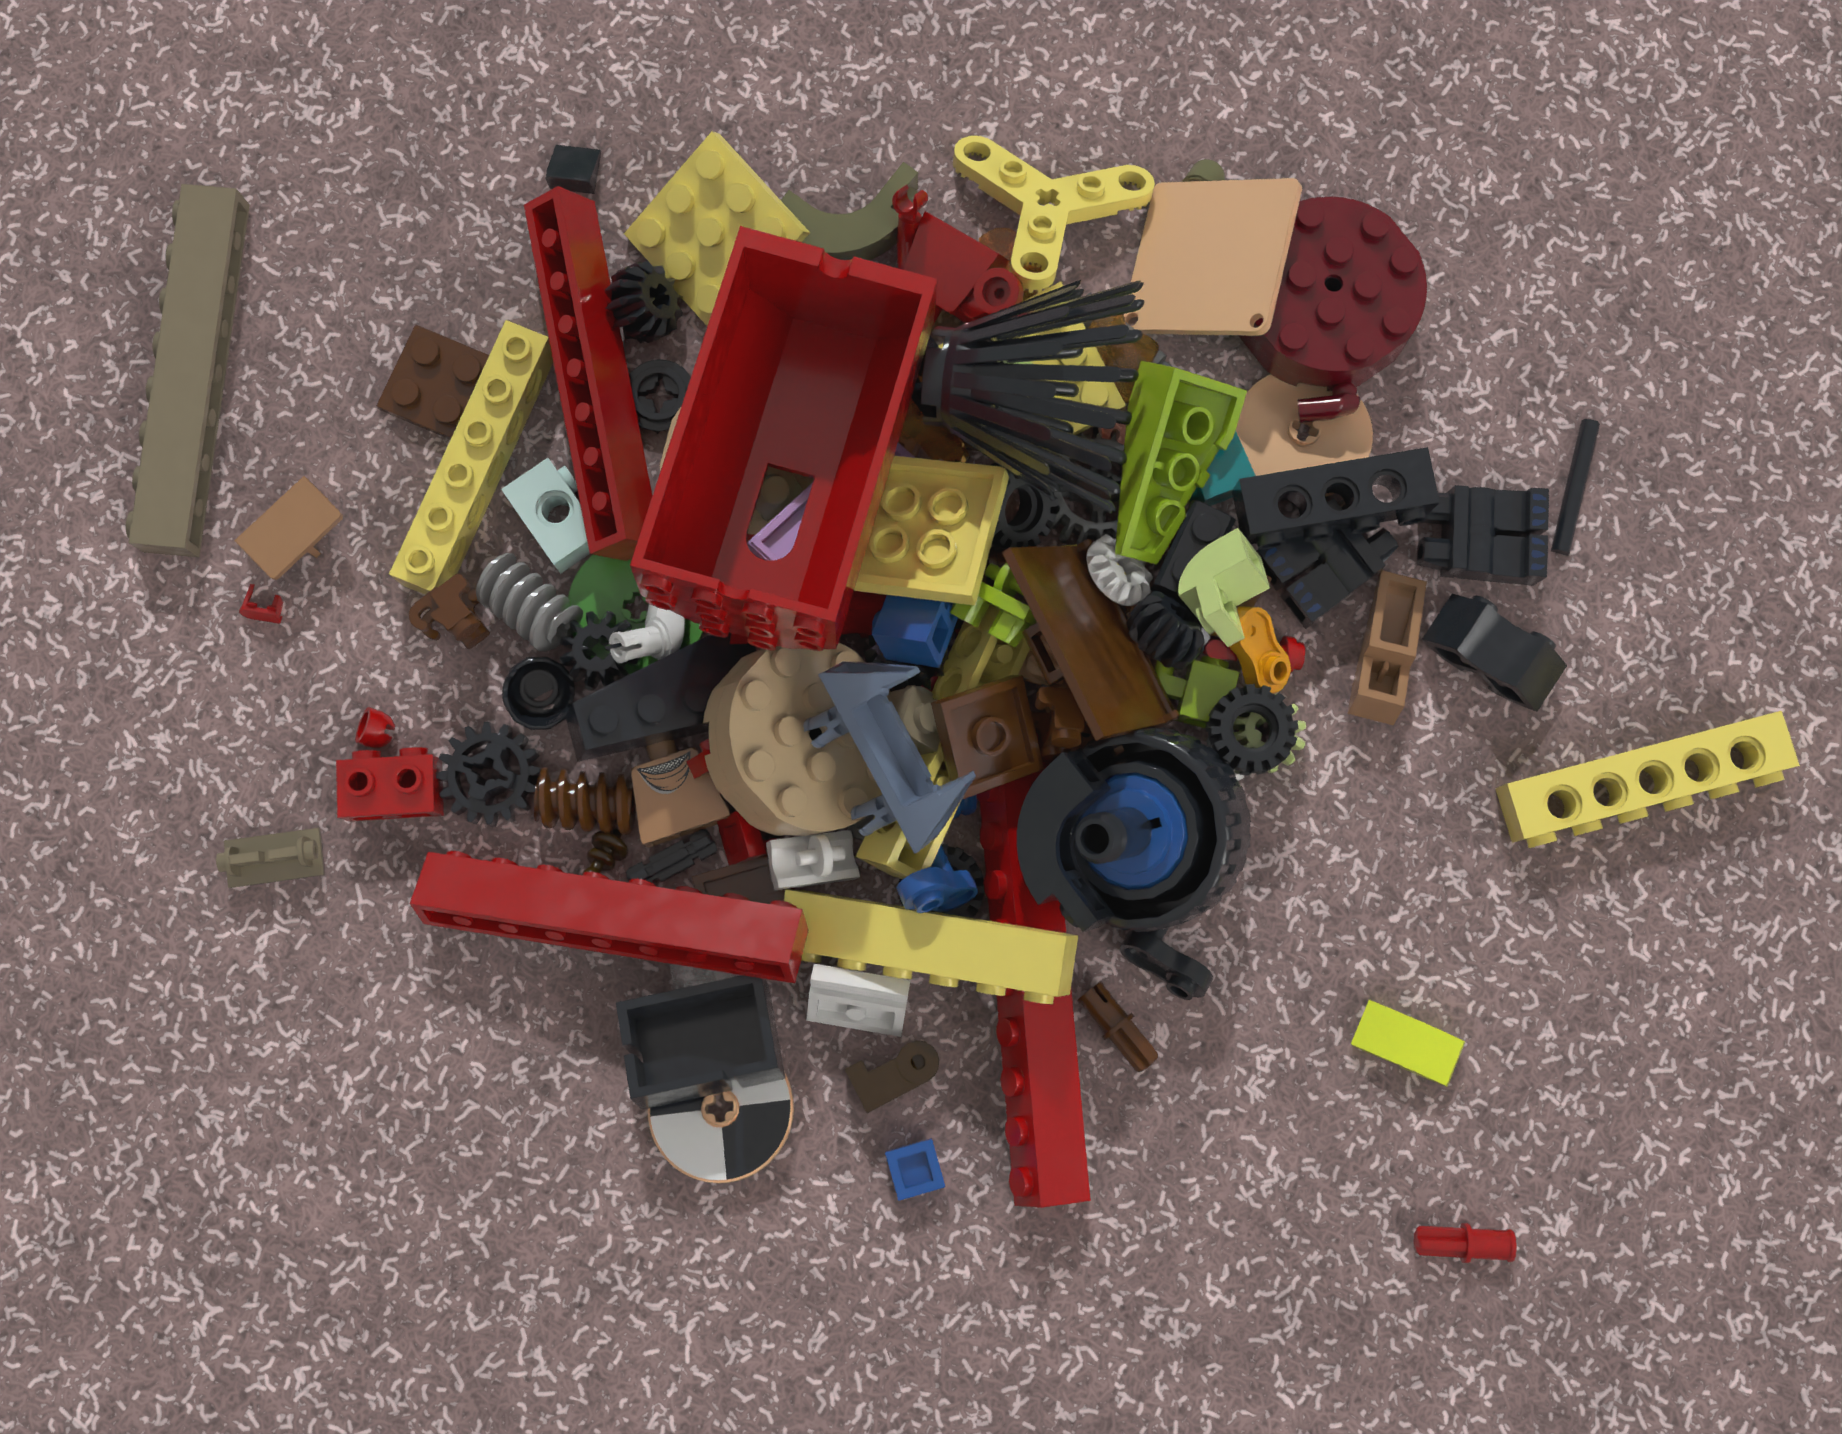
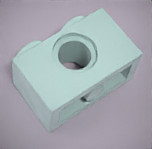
M546 458L501 489L560 574L590 554L581 505L574 495L578 491L576 480L566 466L557 470L549 458ZM558 505L570 507L567 518L562 522L551 523L548 521V515L554 507Z

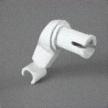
M649 604L645 628L625 632L619 631L611 634L609 644H622L621 647L610 649L613 659L618 663H623L631 659L651 655L660 660L678 651L684 638L685 618L671 610H664Z

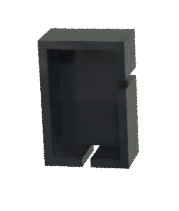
M741 975L616 1002L622 1046L630 1053L624 1055L630 1099L642 1110L732 1091V1080H737L742 1088L786 1079L771 994L766 979Z

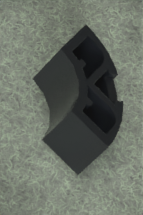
M1452 593L1422 640L1442 659L1460 671L1467 670L1480 674L1489 684L1487 688L1495 694L1538 712L1567 667L1566 663L1554 650L1556 644L1541 633L1534 631L1528 633L1513 625L1497 613L1498 608L1484 597L1474 595L1471 599Z

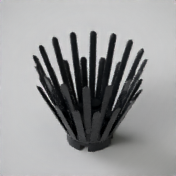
M1078 280L957 328L936 326L932 330L931 335L945 337L943 348L927 347L921 391V405L936 406V416H922L923 423L926 426L946 428L952 434L1054 501L1055 497L1051 489L1060 492L1061 486L1112 514V511H1115V506L1110 501V493L1108 491L1119 494L1121 492L1119 484L1054 452L1109 471L1112 468L1111 461L1120 464L1127 461L1125 452L1074 435L1072 425L1062 420L1103 429H1112L1116 423L1128 425L1131 422L1132 414L1126 410L1055 398L1054 396L1075 397L1079 393V387L1076 384L1058 381L1134 382L1139 377L1138 371L1133 368L1112 366L1008 363L1072 359L1081 356L1083 348L1138 342L1143 336L1142 331L1138 329L1129 330L1127 325H1114L1028 337L1022 336L1138 311L1145 302L1142 299L1135 300L1136 296L1132 293L1138 292L1143 287L1144 282H1141V280L1081 297L1085 290H1076L1081 283V280Z

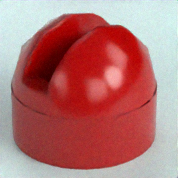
M367 707L357 728L356 743L374 748L384 747L389 744L393 737L384 732L385 729L395 730L392 718L383 711Z

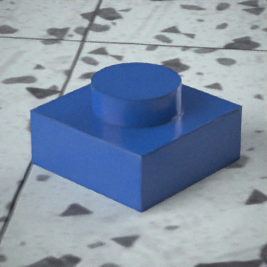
M932 1138L885 1151L898 1201L946 1187Z

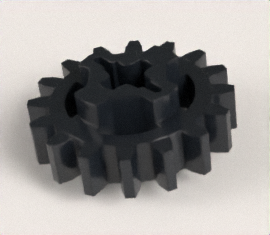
M484 722L482 733L480 734L470 726L465 727L467 739L461 742L451 737L449 742L455 751L452 755L440 754L439 756L441 761L448 764L447 771L436 773V779L447 782L449 785L439 793L441 798L445 800L456 799L450 810L457 815L469 809L467 821L473 824H477L482 815H484L486 824L491 827L497 826L498 815L501 814L511 823L516 821L513 809L517 806L526 811L531 809L530 804L525 798L528 793L535 794L536 786L532 784V779L539 777L541 768L532 766L531 762L540 756L539 752L536 749L524 751L529 739L521 733L512 740L513 728L509 725L503 724L499 732L496 733L493 724ZM486 745L483 752L473 757H468L473 750ZM511 750L519 761L520 775L515 774L508 763ZM475 767L482 770L483 768L491 769L493 767L508 780L504 781L497 778V780L488 779L486 782L472 768ZM460 773L466 775L470 784L469 798L462 789ZM508 790L513 792L506 800L490 805L493 803L495 796Z

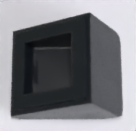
M556 145L546 170L545 179L549 188L553 189L559 186L572 192L595 194L601 150Z

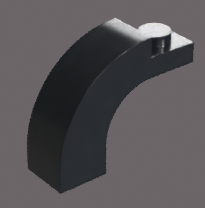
M1079 750L1062 752L1033 782L1025 797L1018 819L1017 853L1025 883L1037 904L1041 905L1058 900L1061 903L1059 908L1064 918L1072 926L1080 928L1082 932H1086L1103 926L1115 914L1081 871L1075 856L1074 834L1083 814L1108 792L1111 787L1084 753Z

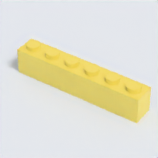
M785 889L784 901L795 905L799 909H803L809 929L801 961L821 963L823 955L838 958L837 967L850 970L866 971L867 963L884 966L883 975L903 979H912V972L914 971L930 974L929 983L947 987H958L959 980L976 982L977 992L1005 996L1006 988L1024 991L1023 1000L1043 1004H1053L1054 996L1070 995L1078 935L934 911L918 913L916 909L909 910L905 909L904 906L807 890Z

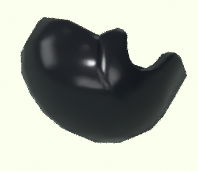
M547 656L526 657L511 667L503 683L502 699L514 722L530 730H548L566 719L565 715L574 701L575 685L574 681L568 677L569 671L563 664ZM552 690V693L548 698L544 700H534V698ZM554 704L553 708L543 710L547 706Z

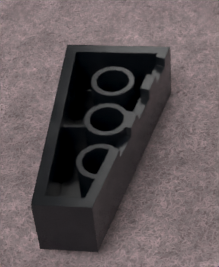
M730 632L727 637L708 635L573 702L565 718L577 762L645 747L662 741L709 732V723H703L712 690L742 657L756 651L755 646L748 642L747 644H730Z

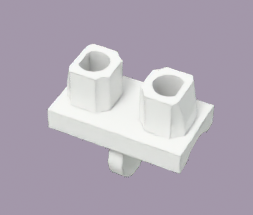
M846 830L768 841L766 843L769 858L768 864L774 891L859 878V868L853 855L852 831Z

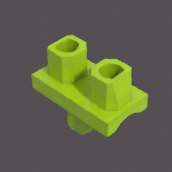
M1006 562L1002 568L991 563L986 569L985 576L994 580V586L991 587L982 582L976 605L953 603L950 613L978 628L989 605L1000 609L988 633L1016 648L1024 637L1022 632L1037 622L1030 607L1013 598L1016 593L1021 595L1023 593L1008 563Z

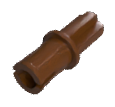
M1102 981L1098 982L1077 1000L1105 1033L1102 1038L1104 1040L1109 1038L1135 1071L1142 1072L1157 1060V1051L1132 1022L1131 1019L1134 1017L1132 1012L1129 1015L1126 1014Z

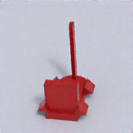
M250 584L239 613L248 619L280 624L283 617L281 616L283 607L281 596L275 595L272 605H268L267 609L258 608V603L249 602L255 584Z

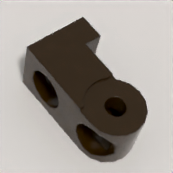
M916 1040L904 1045L896 1058L869 1072L862 1060L849 1066L845 1071L866 1113H869L928 1082L937 1073L940 1060L937 1051L932 1045L925 1041Z

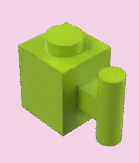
M1203 656L1201 661L1194 660L1187 667L1185 679L1173 676L1174 668L1164 667L1158 660L1154 669L1168 697L1179 701L1177 711L1180 716L1175 721L1201 728L1206 727V723L1210 718L1209 714L1218 701L1228 694L1229 691L1236 688L1240 672L1228 669V662L1209 656Z

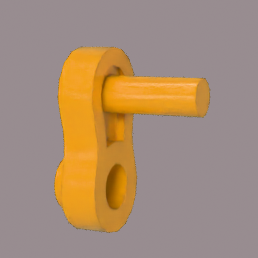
M1240 606L1237 608L1245 638L1229 647L1240 661L1247 685L1255 684V688H1261L1263 685L1271 687V693H1277L1284 688L1290 677L1289 657L1276 639L1272 620L1268 612L1260 607ZM1216 632L1209 634L1210 636L1219 637Z

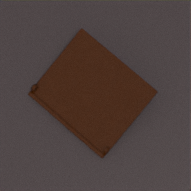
M1086 539L1077 546L1010 547L1002 553L1037 622L1025 629L1022 634L1048 686L1064 679L1066 680L1095 740L1125 735L1137 729L1156 728L1179 719L1180 715L1177 709H1174L1146 652L1139 650V644L1130 638L1126 625L1129 618L1122 605L1108 598L1097 587L1090 575L1087 566V551L1092 544L1091 539ZM1041 635L1044 636L1059 666L1057 670L1040 638Z

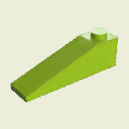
M1141 361L1138 369L1139 377L1134 383L1127 411L1132 414V419L1126 425L1124 452L1127 456V461L1122 465L1115 554L1158 564L1186 517V504L1197 487L1203 488L1209 479L1208 467L1219 449L1226 450L1233 439L1247 390L1176 367Z

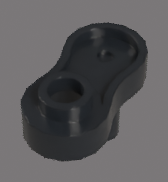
M1169 928L1149 932L1128 931L1120 946V952L1129 962L1167 983V990L1181 999L1191 1000L1193 997L1201 998L1205 996L1213 980L1211 971L1197 960L1176 951L1162 941Z

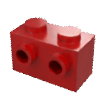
M423 747L399 749V756L381 757V751L377 750L353 751L352 759L336 760L337 818L352 822L444 816V802L439 794L443 790V781L436 779V773L443 771L442 761L437 756L429 754L428 748Z

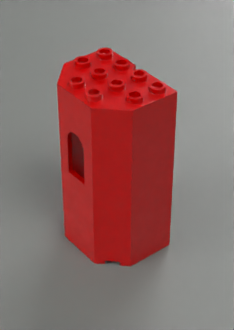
M740 226L630 563L640 594L646 598L645 601L657 608L671 610L694 623H698L699 629L705 633L717 637H727L729 632L748 637L747 642L764 650L774 651L777 646L813 651L837 649L934 323L937 291L936 278L854 256L851 260L837 259L827 254L824 248ZM768 466L814 479L794 546L786 556L777 560L761 559L755 556L747 545L748 530Z

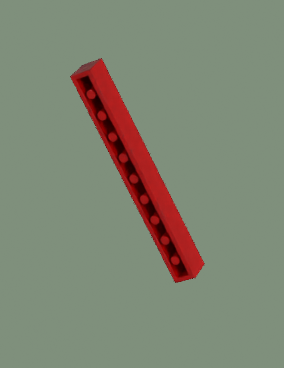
M1043 762L1044 769L1049 765L1048 763ZM1043 770L976 794L980 801L982 822L980 843L984 849L986 869L984 891L988 897L990 921L1066 933L1065 918L1059 908L1061 903L1056 900L1041 905L1037 904L1025 883L1017 853V826L1021 807L1030 787ZM1006 988L1005 996L996 995L998 1009L996 1035L1001 1045L1003 1070L1000 1082L1006 1102L1007 1121L1005 1123V1136L1010 1149L1011 1172L1009 1175V1185L1014 1196V1206L1043 1208L1091 1201L1072 990H1070V995L1054 996L1053 1004H1043L1023 1000L1024 991Z

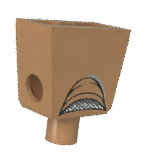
M674 740L646 746L650 762L631 768L639 834L642 845L647 848L718 825L717 821L727 819L732 814L722 794L716 789L709 773L694 779L686 761L700 754L695 747L678 752Z

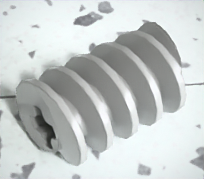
M505 553L496 557L487 565L479 578L476 588L477 601L485 608H490V611L497 618L503 619L508 627L517 630V633L524 640H529L530 644L538 651L546 652L561 645V637H570L575 632L569 624L573 620L580 623L583 618V610L578 605L569 607L570 600L564 594L556 596V588L552 584L543 585V578L538 573L530 574V568L524 562L516 563L517 557L514 554Z

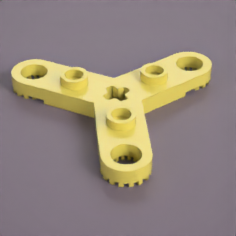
M982 136L964 137L956 143L954 149L953 167L956 168L955 172L961 173L963 178L968 177L969 180L979 184V189L1020 215L1009 272L1017 276L1022 283L1023 290L1029 289V293H1033V290H1037V293H1040L1042 289H1047L1053 285L1067 224L1117 215L1118 211L1129 209V211H1133L1134 208L1140 210L1142 206L1146 207L1148 202L1150 203L1155 185L1153 176L1144 168L1135 165H1123L1050 179L992 140ZM975 152L978 156L982 154V158L986 156V159L983 161H974L967 157H969V153H971L972 156ZM1124 182H1126V184L1132 182V185H1135L1136 183V187L1138 189L1140 188V190H1127L1122 186L1124 185ZM1029 262H1031V266L1037 263L1038 268L1042 266L1041 270L1043 272L1032 273L1023 267L1024 264L1029 266Z

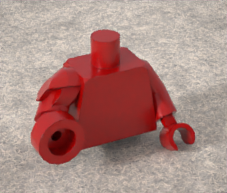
M907 184L893 195L892 204L899 214L897 228L898 268L937 279L933 326L942 310L956 316L961 322L966 324L1023 301L1024 290L1021 281L1016 275L1005 269L1010 260L926 211L921 216L918 211L928 201V194L924 190H920L915 194L913 202L908 198L907 191L909 187Z

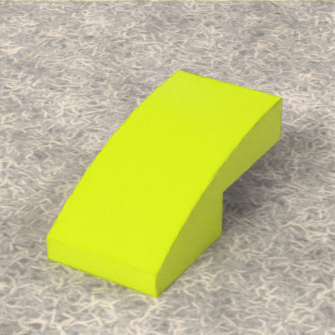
M1368 1000L1351 1042L1352 1046L1399 1065L1407 1071L1446 1087L1449 1084L1465 1041L1371 1000Z

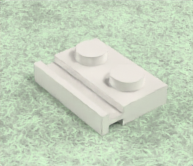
M814 964L810 980L811 986L806 1021L901 1037L911 980Z

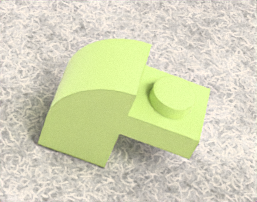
M1237 528L1205 546L1190 560L1180 577L1178 593L1180 598L1199 619L1208 634L1216 632L1225 645L1229 647L1245 638L1236 606L1266 591L1270 586L1260 555L1240 529Z

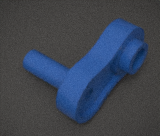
M942 845L931 867L910 874L899 882L896 887L904 908L909 910L916 909L918 913H926L932 910L936 912L953 910L972 900L978 893L976 884L969 871H953Z

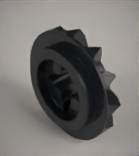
M662 359L647 361L636 367L629 374L639 428L652 430L658 434L660 431L669 430L673 417L682 406L691 376L682 366L675 362ZM660 379H663L662 383L666 393L673 395L674 398L664 401L663 408H660V413H657L653 400L646 399L645 396L656 393L657 386L660 385Z

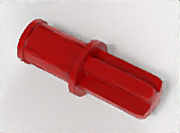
M1462 1223L1460 1228L1418 1226L1414 1233L1415 1252L1421 1256L1460 1258L1462 1263H1469L1471 1259L1507 1260V1262H1513L1516 1257V1236L1511 1229L1471 1228L1470 1224Z

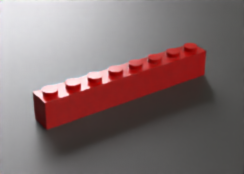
M557 186L524 204L589 552L592 555L628 561L633 557L653 496L620 327H613L614 314L605 309L611 300L604 290L610 286L611 281L595 201Z
M448 851L446 854L427 853L410 901L411 907L425 925L794 984L796 983L809 931L803 909H799L786 901L775 900L771 901L770 904L750 901L748 898L735 893H726L722 897L703 894L698 889L689 886H678L676 889L656 887L653 883L643 879H631L629 882L610 880L607 876L597 872H584L583 875L564 873L561 869L551 865H538L537 868L519 866L505 858H493L491 861L473 859L468 854L459 851Z

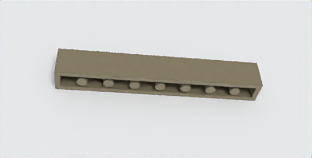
M181 184L179 200H176L173 204L174 238L173 244L170 243L166 249V266L169 272L167 285L162 288L159 296V308L162 313L160 332L157 331L155 333L152 343L153 354L156 358L153 376L148 378L146 383V398L149 402L147 420L142 422L139 430V441L142 447L140 466H136L132 477L133 489L136 493L133 511L129 512L126 519L128 543L144 553L200 557L250 204L237 188Z

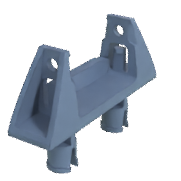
M843 661L818 674L835 706L806 719L803 726L804 732L822 726L827 727L824 733L811 742L816 748H822L827 743L847 733L851 734L882 792V795L852 808V820L872 814L875 816V819L858 832L863 836H869L874 831L897 821L915 854L938 837L976 775L974 771H971L941 786L934 785L930 779L931 774L892 701L889 702L887 698L890 688L920 673L917 666Z

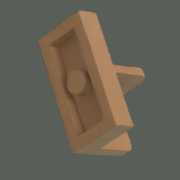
M303 476L234 541L270 578L278 580L307 552L315 558L321 555V552L314 545L343 519V514L309 479Z

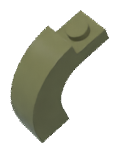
M903 162L868 205L847 214H831L820 211L790 190H788L781 201L810 232L802 243L824 248L827 254L837 259L851 260L854 256L870 261L885 253L897 243L899 214L893 207L892 198L900 188L907 184L909 187L907 195L910 201L913 202L915 194L918 193V172Z

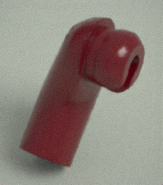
M1344 382L1335 385L1330 396L1298 399L1299 422L1331 420L1353 414L1357 411L1361 400L1357 396L1356 386L1351 382Z

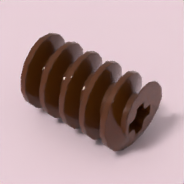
M548 767L541 769L534 794V819L536 823L541 817L543 826L551 829L555 827L560 818L562 827L565 830H572L579 819L582 830L590 832L598 821L600 830L603 833H611L617 822L622 835H629L635 822L636 804L633 787L627 788L624 774H619L614 786L610 787L608 786L605 772H600L595 784L589 785L586 771L581 770L576 782L570 783L567 769H561L556 782L551 781Z

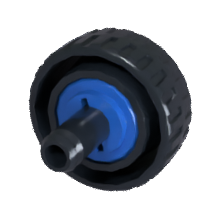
M1149 727L1098 741L1093 739L1085 747L1077 749L1076 751L1081 750L1111 787L1108 792L1083 814L1074 834L1075 856L1081 871L1115 914L1106 924L1123 931L1130 929L1135 932L1161 930L1192 920L1217 905L1221 901L1222 896L1230 892L1237 882L1236 878L1246 863V854L1251 841V817L1246 803V795L1229 764H1226L1214 749L1202 744L1201 740L1167 728ZM1122 745L1125 750L1124 753L1114 758L1113 750Z

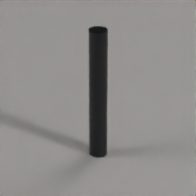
M1581 420L1551 552L1566 556L1570 554L1600 423L1596 420Z

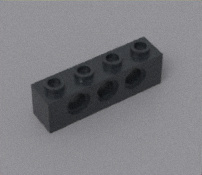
M1428 447L1241 478L1232 490L1239 529L1250 544H1257L1260 550L1286 544L1287 538L1304 536L1306 542L1323 540L1333 536L1334 530L1351 528L1352 534L1366 533L1380 528L1381 522L1397 520L1399 526L1417 524L1427 519L1426 515L1440 503ZM1382 485L1391 492L1392 502L1386 503L1378 500L1373 494L1372 486ZM1325 494H1339L1346 503V509L1339 511L1331 508L1326 502ZM1283 500L1293 502L1298 507L1300 516L1294 519L1285 517L1279 511L1278 502Z

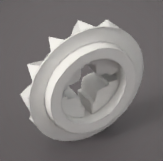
M1105 534L1093 542L1087 551V566L1090 575L1097 587L1112 601L1125 606L1136 605L1151 593L1149 583L1153 576L1145 569V561L1115 554L1116 538Z

